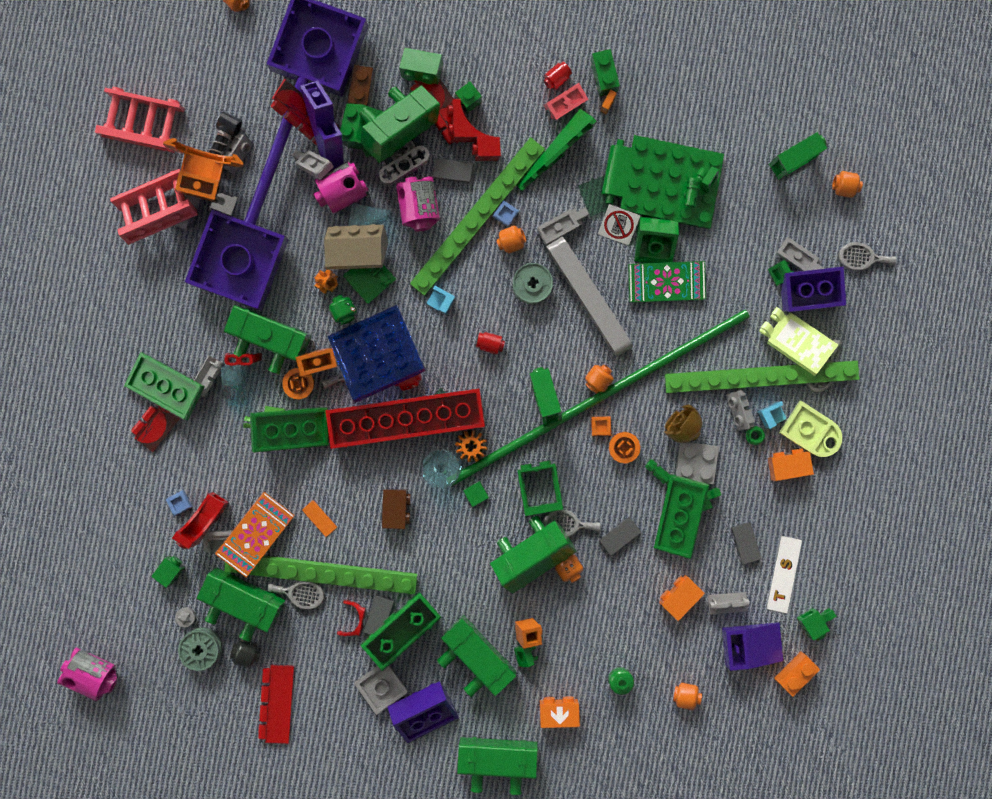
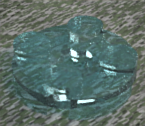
M448 450L432 451L426 456L422 465L425 481L433 487L446 489L453 485L462 471L459 459ZM445 464V471L438 474L439 468L437 467Z

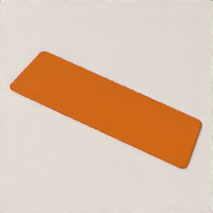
M314 500L302 509L325 537L337 528Z

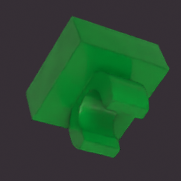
M713 166L709 171L703 168L699 169L697 178L703 180V190L710 192L719 178V169Z
M785 260L768 269L776 286L783 283L785 273L794 272L788 267L790 263Z
M517 646L514 648L518 667H531L535 665L534 661L538 660V656H532L531 651L536 649V646L529 648Z

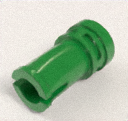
M698 178L687 179L685 206H697L698 193L701 190L700 187L703 180Z

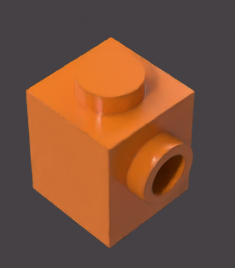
M534 618L515 621L516 640L523 648L542 645V627Z

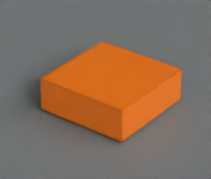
M610 89L600 112L608 113L616 98V92Z
M611 416L591 417V436H611Z

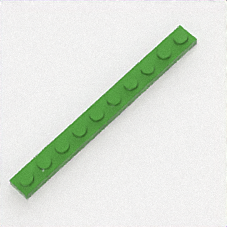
M530 137L410 282V285L426 296L497 210L502 201L506 199L545 151L544 147Z
M858 360L825 363L816 376L799 365L664 374L666 393L859 380Z
M264 555L249 575L415 594L418 574ZM225 562L224 572L239 573Z

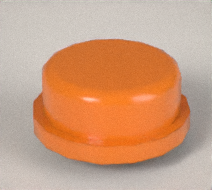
M294 368L285 374L282 387L289 397L304 399L312 393L314 379L311 374L300 376L298 368Z
M628 432L617 433L609 442L610 455L619 463L626 464L634 461L640 453L639 440L635 435Z

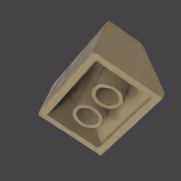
M384 225L328 227L324 238L326 270L382 268L389 243Z

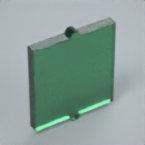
M605 175L596 179L591 178V181L578 185L590 217L601 212L606 213L609 204H606L607 196L601 195ZM614 198L613 206L616 207L619 206L617 198Z

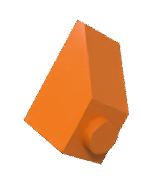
M333 348L320 349L296 357L300 376L337 367Z

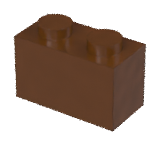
M354 65L348 104H362L370 107L375 80V72L372 67Z
M383 489L382 528L405 529L407 524H410V513H407V505H411V494H408V489Z

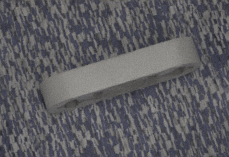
M417 146L384 166L379 172L381 182L385 185H392L425 165L430 158L428 149L424 146ZM417 152H425L426 154H424V159L421 160V158H417L416 160H414L416 165H413V162L409 157L412 156V158L414 159L418 156ZM401 161H408L410 163L408 170L403 171L399 168ZM393 166H396L400 174L397 176L395 172L391 175V180H388V178L383 179L385 177L384 173L386 171L392 173L394 171Z

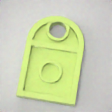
M802 401L798 402L779 432L793 443L810 452V454L818 457L833 455L842 444V432L839 426ZM830 437L835 441L833 448L826 446V440Z

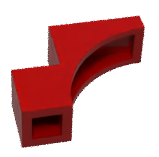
M452 99L451 104L447 106V116L451 117V124L448 125V136H451L452 142H474L472 143L471 151L472 155H475V161H498L501 157L500 137L486 135L473 127L463 113L460 99Z
M214 492L207 494L197 511L181 529L176 531L172 539L177 541L176 544L183 549H190L200 544L210 526L218 521L229 502Z

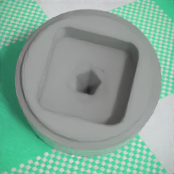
M190 607L181 608L175 615L176 623L181 627L192 625L196 620L195 611Z

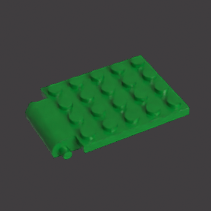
M638 135L633 136L631 148L624 146L625 141L622 139H617L616 145L610 146L601 193L602 196L607 197L606 204L613 205L614 198L621 199V209L641 216L678 221L679 224L708 230L711 228L724 154ZM713 166L719 169V178L710 192L703 190L701 185L696 203L697 206H685L687 179L697 178L700 168L709 171Z

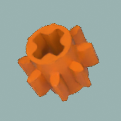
M319 270V273L314 277L316 282L314 286L324 294H326L327 290L333 292L338 285V276L331 270H326L325 272Z

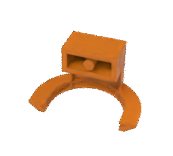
M175 138L163 142V145L168 149L184 154L181 171L179 170L175 187L177 193L215 202L223 165L243 167V162L235 154L233 156H222L186 146Z

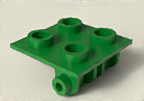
M384 264L382 268L350 269L343 275L367 304L396 280Z

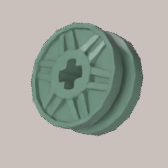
M528 263L521 266L516 271L512 281V289L515 296L521 302L528 305L543 302L550 295L553 288V278L550 271L538 263ZM530 280L537 282L535 288L528 286Z
M206 627L190 631L182 638L178 647V654L182 664L191 670H206L220 658L223 649L222 640L215 631Z

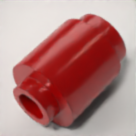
M565 62L556 64L544 74L545 85L549 89L557 90L570 79L572 70Z
M488 332L479 333L476 347L480 348L481 351L498 355V351H503L505 341L499 335Z

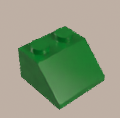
M346 103L340 129L343 144L351 149L366 150L361 144L362 126L367 123L359 117V112L364 107H368L377 117L383 111L362 104Z
M640 217L634 261L644 263L673 262L679 236L678 221Z

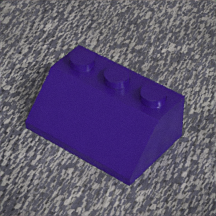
M844 267L785 273L781 290L783 311L792 312L845 306Z
M440 681L388 706L393 726L407 743L459 718L446 689Z

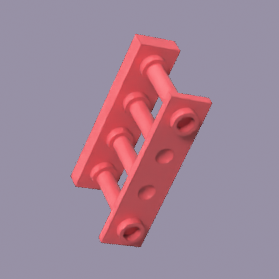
M112 87V89L105 88L104 92L112 97L107 122L104 126L96 125V134L103 138L175 153V151L165 147L163 142L170 139L175 112L184 113L185 111L179 104V101L174 99L164 101L124 92L123 89L118 87ZM120 99L131 101L125 128H122V130L115 129L116 127L114 126ZM138 103L149 105L144 131L141 134H136L133 131ZM157 107L168 109L163 133L159 138L152 137L153 135L151 134Z
M180 169L171 171L164 176L110 198V201L123 213L126 226L117 230L119 236L128 245L198 215L197 209L188 199L185 200L184 194L177 193L176 191L178 203L171 207L167 206L164 192L173 188L175 190ZM157 196L160 211L150 215L147 199ZM139 203L143 218L133 222L129 207Z

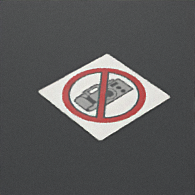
M609 204L598 234L629 245L640 215Z

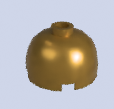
M689 404L682 406L684 410L680 412L676 410L664 426L667 429L664 433L678 443L694 441L700 436L703 423L701 415Z

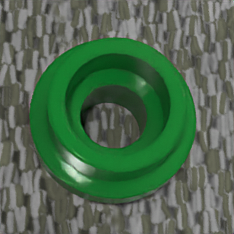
M753 426L746 431L745 437L749 444L759 445L765 439V432L762 428ZM753 432L758 434L757 439L752 438Z

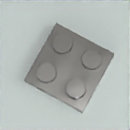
M691 442L679 443L675 475L702 483L714 484L719 446Z
M391 665L383 671L376 666L354 682L376 715L408 692V689Z

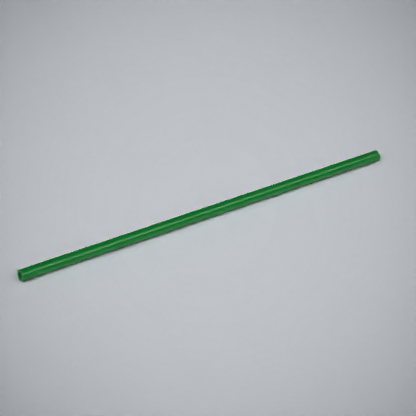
M743 310L612 384L605 392H598L562 413V421L544 426L542 424L448 477L449 485L451 487L750 318L748 312Z

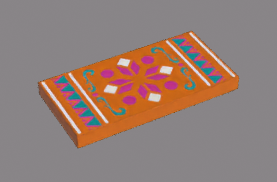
M263 492L216 551L215 555L247 578L295 515L267 493Z

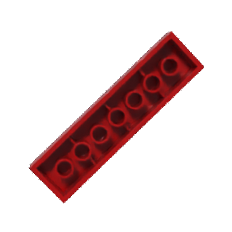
M479 388L325 410L331 449L485 427Z

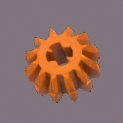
M472 430L471 437H469L467 431H464L466 438L464 439L459 435L458 438L463 442L455 443L456 446L462 447L456 450V453L463 451L464 454L461 455L460 459L463 460L468 455L467 462H471V456H474V460L477 462V453L481 457L485 456L480 449L487 450L488 447L481 446L487 440H478L482 433L474 437L475 430ZM470 441H474V444H477V448L473 449L472 452L468 451L469 448L466 449V444H469Z

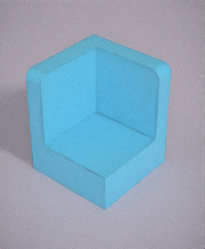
M434 286V291L427 304L447 315L455 300V296Z
M782 401L776 402L757 412L765 429H771L777 426V423L786 419L781 408L783 405Z

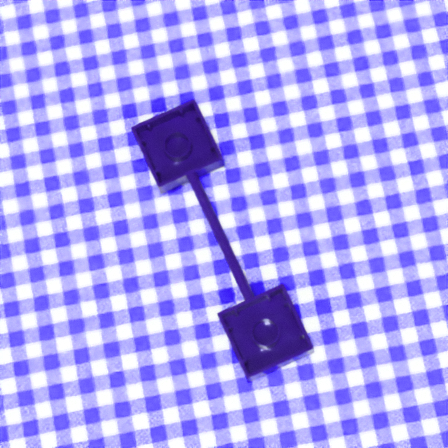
M290 0L268 58L267 66L271 72L296 80L295 87L300 92L301 85L319 81L326 92L342 97L369 27L367 20L317 0ZM284 116L245 220L243 221L212 209L185 279V283L260 311L264 308L289 241L284 235L256 226L293 126L284 119Z

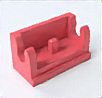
M577 83L543 106L546 110H549L550 117L557 120L589 99L580 84Z

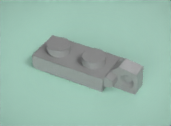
M298 150L292 154L296 160L295 164L299 169L318 179L323 178L334 167L329 160L309 150L305 154Z
M586 207L578 212L574 208L537 227V230L545 245H548L582 225L581 220L589 216Z
M789 237L785 239L776 252L778 256L800 271L825 269L820 266L822 262L819 260V257Z

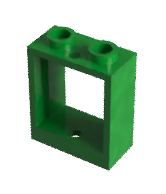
M817 131L777 155L769 163V166L777 179L780 180L823 153L827 149L826 140Z
M544 367L534 369L530 373V381L543 426L562 421V411L549 368L544 369Z
M550 460L539 462L540 466L532 467V464L520 465L521 469L517 470L525 516L563 510L555 463L551 464ZM551 469L556 502L528 506L523 474Z

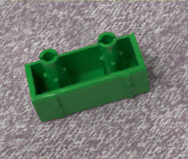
M396 86L388 92V96L395 104L377 117L368 107H364L359 112V117L367 123L362 126L361 144L379 163L391 157L401 147L438 122L440 104L423 86H419L407 96Z
M237 305L233 306L224 329L225 333L239 339L233 353L238 357L246 354L249 344H254L273 352L274 357L268 370L276 374H280L285 358L296 361V357L305 354L312 336L299 328L291 327L259 314L257 311Z
M539 516L531 518L529 524L535 534L515 547L511 546L507 537L498 540L497 545L503 555L492 561L490 565L501 585L512 594L526 587L527 584L577 552L565 530L555 520L544 526Z
M217 567L208 573L196 598L211 606L204 619L210 624L215 625L221 611L245 622V626L239 635L245 641H251L256 628L268 633L274 626L286 601L272 592L269 593Z
M418 592L396 613H392L384 620V624L374 633H371L360 646L383 671L390 664L394 663L405 650L427 630H430L442 617L423 595Z
M462 615L442 635L441 640L449 649L437 661L445 669L458 657L476 677L464 687L465 692L470 697H473L484 685L496 696L516 677V670L509 661L496 650L465 615Z
M460 737L457 774L472 775L471 792H483V776L510 777L509 793L512 795L522 794V778L536 779V741Z

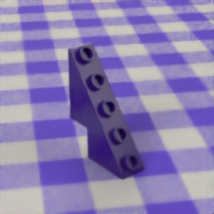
M319 81L301 85L300 89L319 154L332 163L334 166L330 170L332 171L344 164L342 133L334 122L332 101Z

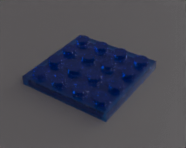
M397 305L327 336L355 403L426 371Z

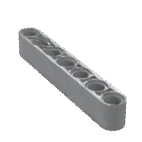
M560 237L546 246L548 253L614 355L618 357L633 347L632 342L566 240Z

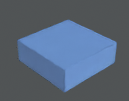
M503 200L494 213L493 218L509 228L519 210Z
M184 490L165 499L174 516L193 507Z

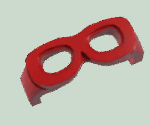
M226 353L224 361L226 365L230 366L251 365L261 361L262 354H243L238 357L235 354ZM247 357L249 362H243L242 359ZM231 358H235L236 362H231Z
M344 600V604L352 605L358 611L359 624L354 631H337V635L360 636L366 608L354 601Z

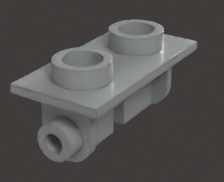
M239 133L238 136L235 135L229 146L233 151H226L223 156H233L235 154L243 162L254 143L245 135ZM223 165V169L233 175L239 169V167Z
M209 355L194 379L205 386L201 393L202 397L209 394L208 391L220 370L223 369L222 366L224 364Z
M743 389L726 394L737 430L753 427L755 420L751 409H744V407L749 406V402Z
M746 592L708 595L710 615L746 612L750 606Z

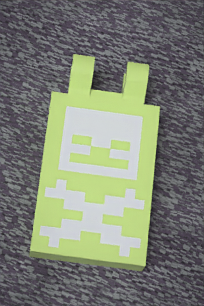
M776 307L770 318L778 322V324L773 328L771 324L765 321L759 332L770 338L767 344L816 376L838 344L791 312L786 316L781 309Z

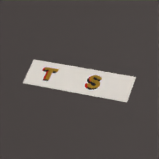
M781 536L767 605L769 610L783 613L788 612L802 540Z

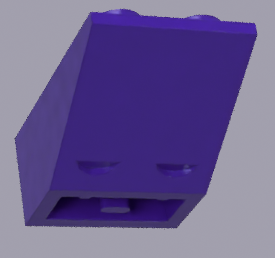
M779 622L722 628L725 666L730 671L751 669L783 661Z

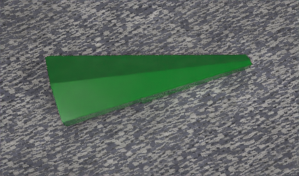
M579 109L517 184L521 192L565 155L567 149L595 127L597 121L591 115Z

